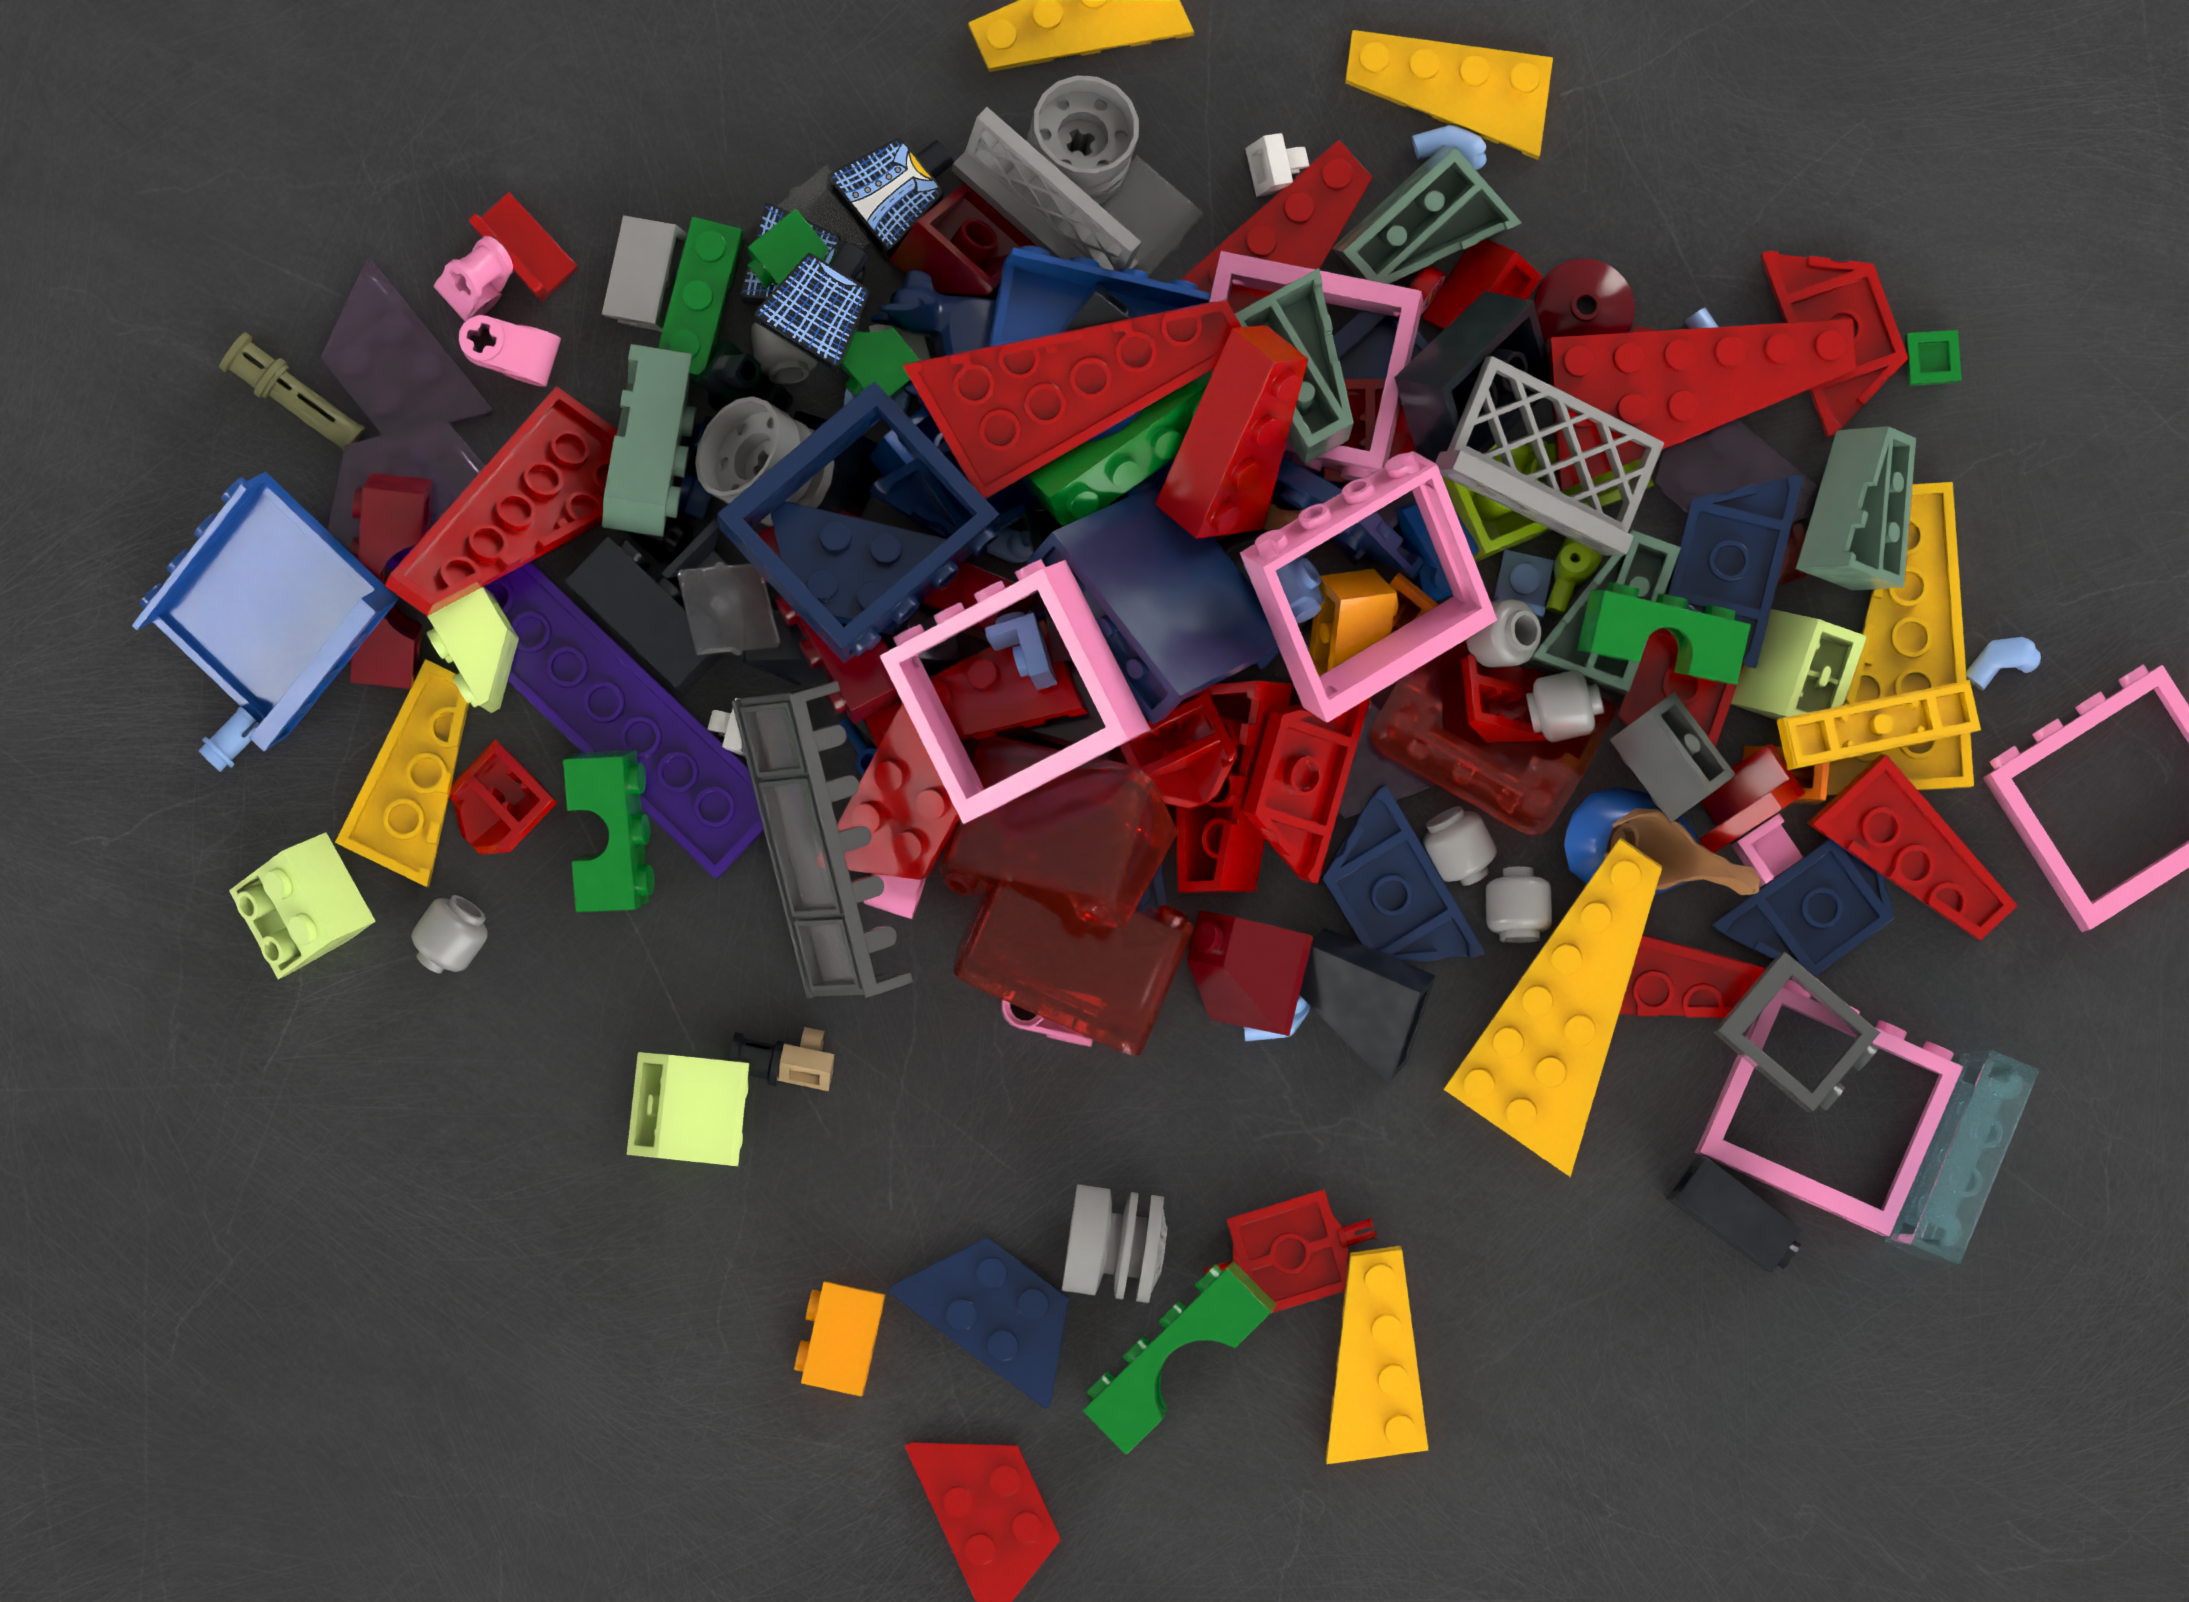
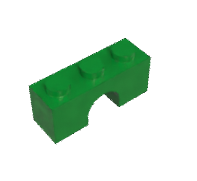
M696 217L691 219L658 349L692 354L690 381L697 382L696 380L700 373L708 367L715 356L716 347L720 339L719 327L723 307L729 288H733L745 243L742 229Z
M1609 582L1607 591H1590L1577 650L1624 661L1640 662L1643 647L1649 635L1657 629L1665 628L1673 635L1678 646V656L1674 672L1719 683L1738 684L1751 624L1735 621V610L1706 605L1704 613L1686 609L1687 599L1658 593L1656 602L1638 598L1639 588Z
M637 750L576 753L563 759L567 811H592L605 821L609 831V842L603 853L585 854L572 861L576 912L636 910L649 902V895H652L654 891L653 869L651 865H646L645 845L648 844L650 839V823L648 816L642 814L640 794L644 793L646 787L644 766L637 761Z

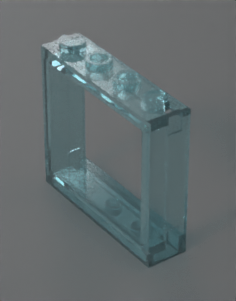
M1994 1050L1961 1055L1958 1064L1963 1066L1893 1230L1890 1236L1886 1237L1884 1243L1931 1263L1960 1265L2040 1071ZM1968 1066L1981 1070L1975 1085L1963 1081ZM1903 1223L1915 1227L1914 1234H1899Z

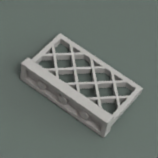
M986 107L976 118L966 150L954 162L951 171L1036 246L1049 251L1050 256L1066 260L1073 257L1089 258L1098 262L1100 268L1113 271L1125 268L1135 269L1138 261L1134 257L1141 241L993 111Z
M1493 356L1485 357L1447 451L1439 453L1435 464H1437L1442 476L1604 556L1627 555L1634 537L1628 531L1664 442ZM1495 373L1510 381L1516 401L1496 409L1489 392ZM1524 387L1535 393L1527 396ZM1544 397L1553 402L1559 422L1538 430L1529 403ZM1482 406H1483V409H1484V412H1485V413L1482 414V415H1479V412H1480V410H1481V408H1482ZM1519 407L1528 435L1507 443L1498 416ZM1568 410H1570V411H1572V412H1574V413H1576V414H1578V415H1575V416H1573V417H1570V416H1569V413H1568ZM1588 419L1596 424L1602 444L1582 452L1573 424ZM1488 420L1497 448L1480 453L1466 446L1474 425ZM1562 429L1571 457L1550 464L1541 437ZM1610 431L1620 436L1613 439ZM1630 440L1644 447L1645 450L1638 468L1625 473L1616 446ZM1531 442L1540 469L1525 475L1517 471L1510 450ZM1605 451L1614 478L1594 486L1585 458ZM1500 455L1502 463L1492 459V457ZM1574 463L1583 491L1567 496L1560 492L1554 471ZM1543 476L1545 484L1535 479ZM1633 478L1632 483L1629 487L1627 480ZM1617 485L1623 501L1617 520L1603 514L1596 494ZM1586 498L1589 506L1579 502V500Z

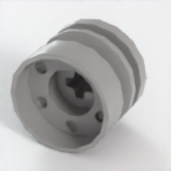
M1077 75L1057 81L1042 94L1034 110L1026 141L1096 203L1102 204L1119 191L1125 179L1139 137V118L1131 99L1118 86L1099 77Z
M754 396L737 399L718 412L707 425L700 439L695 461L698 480L708 493L729 504L815 431L809 429L805 424L791 419L787 413L765 400ZM834 460L785 501L817 508L823 501L831 484ZM769 514L759 523L768 527L773 526L771 515Z
M1077 1184L1062 1291L1095 1296L1103 1274L1113 1275L1115 1299H1124L1127 1277L1138 1279L1136 1302L1149 1303L1151 1292L1161 1276L1168 1226H1166L1163 1209L1164 1197L1151 1195L1147 1218L1136 1216L1138 1193L1131 1192L1123 1213L1118 1214L1112 1213L1110 1189Z

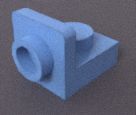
M1504 550L1493 601L1505 599L1523 601L1532 608L1540 622L1545 613V601L1554 560Z
M1024 612L1008 613L998 617L995 620V625L984 629L987 640L994 650H1001L1021 644L1012 647L1021 677L1029 675L1037 690L1057 684L1043 630L1034 613L1025 615Z

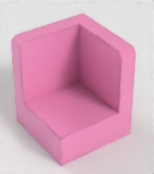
M1779 813L1731 844V847L1744 866H1752L1760 879L1759 887L1767 884L1774 877L1804 858L1781 824L1785 821Z

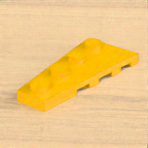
M1018 0L968 23L989 72L1050 62L1055 58L1081 54V56L1101 53V50L1117 47L1151 44L1152 41L1174 37L1179 39L1194 36V30L1180 0Z
M1353 30L1345 84L1403 107L1408 106L1431 115L1433 119L1448 125H1457L1479 134L1481 138L1496 144L1502 143L1522 151V154L1539 160L1553 57Z
M425 659L335 843L429 888L469 704L453 680V676L457 674Z
M1401 1246L1349 1253L1342 1313L1343 1321L1337 1355V1372L1331 1406L1329 1440L1325 1457L1326 1464L1428 1450Z

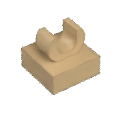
M804 1027L800 1047L784 1044L779 1066V1081L829 1091L833 1074L834 1054L822 1052L825 1031Z

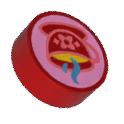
M1432 264L1424 267L1409 287L1410 289L1422 291L1423 307L1421 315L1430 306L1447 276L1446 273Z

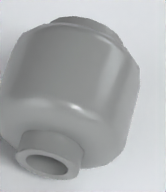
M755 322L752 324L750 338L753 357L761 364V372L766 377H769L771 382L776 384L800 382L806 379L809 372L818 364V361Z
M1520 600L1490 601L1497 621L1466 639L1469 652L1476 657L1477 662L1486 667L1516 666L1529 661L1537 651L1541 638V627L1536 614L1529 605Z
M1573 670L1541 677L1534 682L1533 692L1526 694L1534 733L1542 732L1543 736L1550 742L1590 734L1595 727L1594 715L1604 713L1598 684L1587 685L1584 675L1579 671Z
M1457 806L1437 814L1426 823L1427 832L1422 837V846L1443 881L1453 882L1460 880L1462 886H1468L1480 881L1489 874L1487 865L1495 858L1497 848L1479 813L1464 811L1461 806Z
M1531 867L1504 868L1503 877L1496 878L1486 885V923L1488 929L1499 934V940L1505 943L1539 941L1540 933L1549 930L1552 926V893L1550 883L1543 878L1535 877Z
M452 895L450 899H435L418 921L411 934L412 941L419 950L416 955L419 962L436 973H442L444 969L454 972L465 970L487 939L488 930L484 924L486 919L484 913L475 904L461 896Z

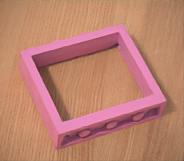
M1221 251L1209 302L1224 299L1229 301L1232 284L1276 292L1314 271V269ZM1320 271L1325 303L1399 317L1370 451L1339 445L1314 460L1303 464L1290 440L1287 438L1282 458L1285 457L1292 460V462L1312 473H1320L1322 467L1342 470V478L1354 481L1371 476L1384 468L1389 460L1401 406V399L1394 377L1411 361L1423 307V296L1420 290Z
M1413 451L1392 457L1381 470L1367 478L1357 479L1348 483L1342 489V493L1323 504L1312 505L1304 509L1299 514L1298 519L1279 530H1272L1262 534L1256 539L1254 545L1240 552L1303 708L1326 723L1497 621L1439 468L1434 462ZM1412 490L1453 597L1319 677L1276 570Z
M1042 559L1021 568L1015 572L1019 580L1018 582L1005 588L1003 582L999 581L974 594L978 602L977 604L965 610L962 603H958L933 616L937 623L936 626L924 632L921 624L900 633L893 638L897 647L880 655L963 824L981 817L1151 730L1066 560L1045 567ZM1039 591L1106 727L1007 779L984 789L918 654Z
M2143 664L2118 680L2123 689L2107 699L2101 691L2075 707L2080 715L2079 717L2064 726L2058 718L2032 734L2037 742L2022 753L2018 751L2015 745L1989 761L1994 770L1982 777L2081 932L2093 929L2189 868V840L2090 902L2011 778L2154 689L2189 743V705L2163 665L2148 672Z
M1788 980L1752 1022L1746 1038L1762 1050L1781 1005L1855 1038L1857 1034L1821 1003L1810 999L1811 995L1792 980ZM1851 1007V1008H1852L1853 1010H1855L1858 1014L1860 1013L1859 1010H1857V1009ZM1878 1021L1875 1028L1881 1033L1872 1042L1874 1045L1939 1075L1881 1210L1723 1140L1754 1069L1739 1054L1736 1057L1695 1153L1881 1236H1890L1963 1066L1951 1061L1954 1055L1952 1051L1928 1041L1925 1042L1923 1048H1920L1904 1040L1907 1034L1906 1031L1887 1022Z

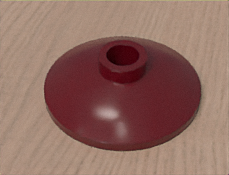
M1574 259L1558 265L1542 280L1534 299L1543 339L1547 344V339L1551 337L1629 333L1635 316L1633 293L1625 278L1610 265L1594 259ZM1580 298H1590L1594 302L1595 311L1592 314L1584 315L1578 311L1576 303Z

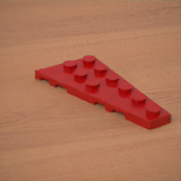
M1338 140L1293 180V183L1282 189L1180 280L1194 283L1197 285L1198 290L1211 293L1221 251L1314 270L1321 269L1373 177L1342 142ZM1232 284L1228 302L1234 313H1237L1274 292Z
M1227 299L905 363L903 367L969 482L986 499L1214 369L1232 328H1240L1242 325Z
M1853 319L1551 337L1547 339L1551 386L1664 442L1662 450L1856 370ZM1552 402L1553 424L1559 422ZM1568 410V413H1569V416H1570V417H1573V416H1575V415H1578V414H1576V413H1574V412ZM1585 419L1573 424L1582 452L1602 444L1594 422ZM1562 429L1554 432L1556 462L1571 457ZM1610 431L1613 439L1620 436ZM1630 440L1616 446L1622 466L1641 459L1645 450L1644 447ZM1605 451L1585 458L1591 479L1612 471ZM1574 463L1556 470L1557 484L1560 491L1581 483Z
M556 386L388 577L385 587L426 616H429L601 525L604 492L614 436H617L618 430Z

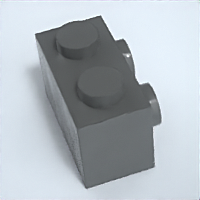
M1675 692L1610 739L1620 753L1623 762L1632 769L1649 792L1655 805L1663 811L1670 822H1673L1736 775Z

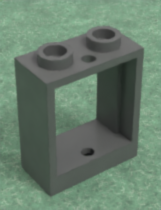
M1786 952L1777 955L1713 1031L1715 1035L1806 1112H1814L1818 1106L1826 1111L1837 1100L1845 1089L1839 1081L1851 1067L1860 1071L1878 1050V1047L1872 1042L1881 1033ZM1790 978L1857 1034V1037L1811 1091L1743 1035Z

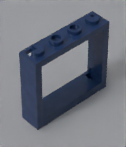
M875 381L717 514L720 530L843 663L854 654L859 657L867 649L871 651L881 640L879 633L893 621L901 624L910 618L920 607L921 602L919 599L933 587L937 591L946 587L958 575L960 569L957 566L972 553L979 557L987 552V546L999 537L996 533L1000 530V514ZM883 419L973 517L843 627L752 528L878 421Z

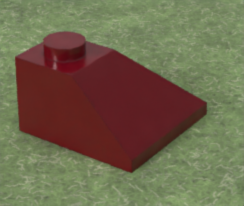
M964 182L916 221L890 258V261L905 276L909 270L928 273L932 278V284L936 292L939 294L989 295L1000 284L1003 262L1012 248L1020 249L1022 246L1036 245Z
M1199 910L1187 961L1209 1019L1290 1036L1313 936L1234 916Z

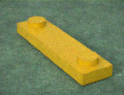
M1970 680L1776 720L1787 770L1981 730Z

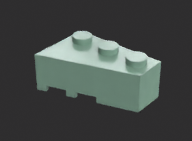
M1443 145L1332 249L1358 278L1389 284L1435 263L1434 261L1461 249L1471 247L1477 244L1478 241L1505 229L1508 230L1522 222L1456 147Z
M1318 268L1235 313L1242 327L1267 325L1308 358L1288 434V439L1303 464L1348 441L1354 424L1341 364L1338 361L1332 335L1331 319L1327 312L1322 290L1320 269Z
M630 345L626 390H622L620 402L622 411L617 436H614L604 492L602 527L663 537L667 517H677L681 487L673 486L675 476H685L689 447L681 446L683 436L692 437L697 410V407L688 406L692 354Z
M1889 426L1836 431L1796 569L1852 591L1904 588L1916 447L1915 437Z
M1632 530L1630 534L1634 537L1627 555L1611 556L1528 662L1556 673L1573 670L1579 671L1584 675L1587 684L1597 683L1598 688L1624 697L1630 690L1639 662L1624 661L1577 650L1590 591H1607L1609 582L1639 588L1638 598L1656 602L1657 594L1665 593L1681 547Z

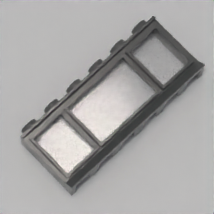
M838 681L774 688L732 701L807 999L815 996L865 995V998L913 983L911 972L874 974L869 953L894 945L897 934L890 926H880L863 931L856 903L880 896L884 891V882L878 876H866L853 881L850 880L844 853L867 846L871 841L872 835L866 826H853L838 831L831 802L855 795L858 792L859 783L852 775L825 780L819 756L820 751L842 745L846 740V731L840 725H830L813 730L806 704L808 700L840 691Z

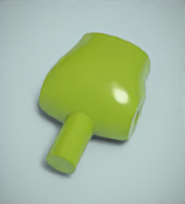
M1566 537L1555 558L1553 567L1555 583L1546 609L1557 615H1565L1574 588L1590 580L1599 567L1603 555Z

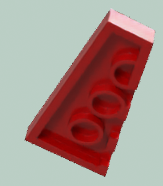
M1044 620L1039 623L1043 630L1057 680L1056 685L1037 690L1029 675L1020 676L1012 647L1021 644L1001 650H994L990 646L929 678L960 740L972 737L976 740L995 736L997 731L1018 726L1028 728L1045 724L1047 719L1064 715L1074 717L1088 713L1066 662L1053 663ZM902 700L864 718L877 749L902 705Z
M1880 754L1807 823L1975 939L1982 940L2018 906L1887 755Z
M1642 934L1619 1014L1725 1018L1766 970V967Z

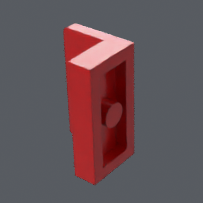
M510 192L481 218L475 213L468 219L473 229L481 238L490 236L505 248L512 260L514 274L541 303L579 270L572 259Z
M1485 238L1466 249L1424 313L1423 319L1429 325L1444 330L1484 291L1527 300L1543 276L1515 250Z
M1767 744L1732 767L1731 769L1736 775L1701 801L1717 827L1699 838L1703 847L1713 853L1717 852L1805 794L1792 772L1787 770L1786 763L1773 744Z

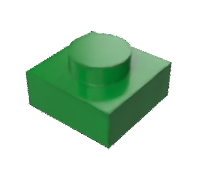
M1958 330L1907 333L1904 336L1905 350L1908 356L1906 360L1908 386L1959 383L1962 380Z

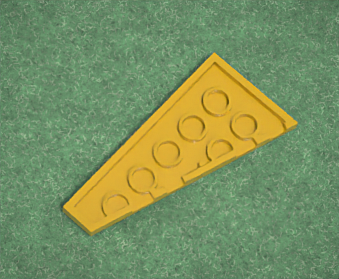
M1953 482L1912 484L1904 588L1872 589L1861 634L1867 636L1843 706L1967 681ZM1967 733L1831 761L1829 764L1826 796H1837L1880 754L1887 755L1918 791L1974 787L1971 735Z
M1621 837L1617 840L1444 1087V1090L1569 1177L1572 1174L1662 870V865Z

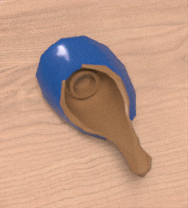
M1618 786L1593 792L1587 796L1572 814L1566 832L1564 848L1569 870L1586 885L1621 837L1662 865L1654 895L1684 885L1687 881L1702 879L1730 887L1740 895L1756 894L1759 892L1760 879L1752 866L1732 864L1726 858L1716 855L1698 844V835L1685 818L1681 815L1673 822H1670L1663 811L1655 805L1650 794L1647 792Z

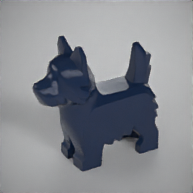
M909 270L906 273L902 289L892 294L889 304L879 306V310L883 313L871 316V321L878 325L892 326L910 334L930 337L935 343L937 357L988 347L996 300L939 294L936 292L932 284V278L928 273ZM913 383L906 384L904 392L914 398H918L920 404L924 406L925 404Z

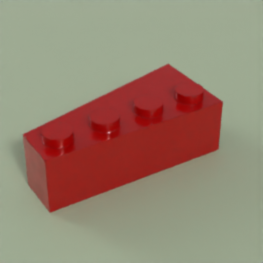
M1267 325L1232 328L1155 503L1156 506L1196 539L1264 529L1308 363V358Z
M1264 681L1214 684L1182 700L1177 706L1179 707L1209 693L1238 753L1217 797L1192 809L1176 806L1178 892L1205 894L1256 892L1265 838L1242 810L1270 712L1289 707L1293 684Z

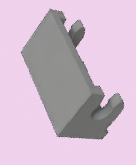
M623 215L602 315L618 319V323L662 332L688 233L676 224Z

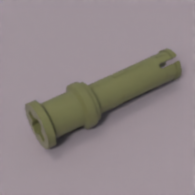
M246 332L233 343L219 365V369L223 372L232 371L254 387V394L257 397L266 400L269 397L273 398L299 417L304 423L341 448L345 454L355 446L365 431L364 426L357 424L322 396L289 374L290 367L287 366L285 360L282 358L275 360L252 343V336Z

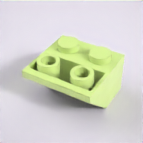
M483 586L427 616L434 627L427 632V635L442 659L445 658L448 663L454 661L460 673L453 676V680L468 704L471 703L474 708L479 705L493 713L501 707L519 638L495 596Z
M1771 609L1757 667L1753 669L1744 664L1731 705L1774 720L1843 706L1867 636L1820 619Z
M326 832L281 851L229 890L239 913L247 922L261 948L264 958L270 964L278 979L287 976L346 943L376 922Z
M638 1052L627 1155L738 1166L739 1153L743 1142L742 1126L745 1098L748 1094L749 1063Z

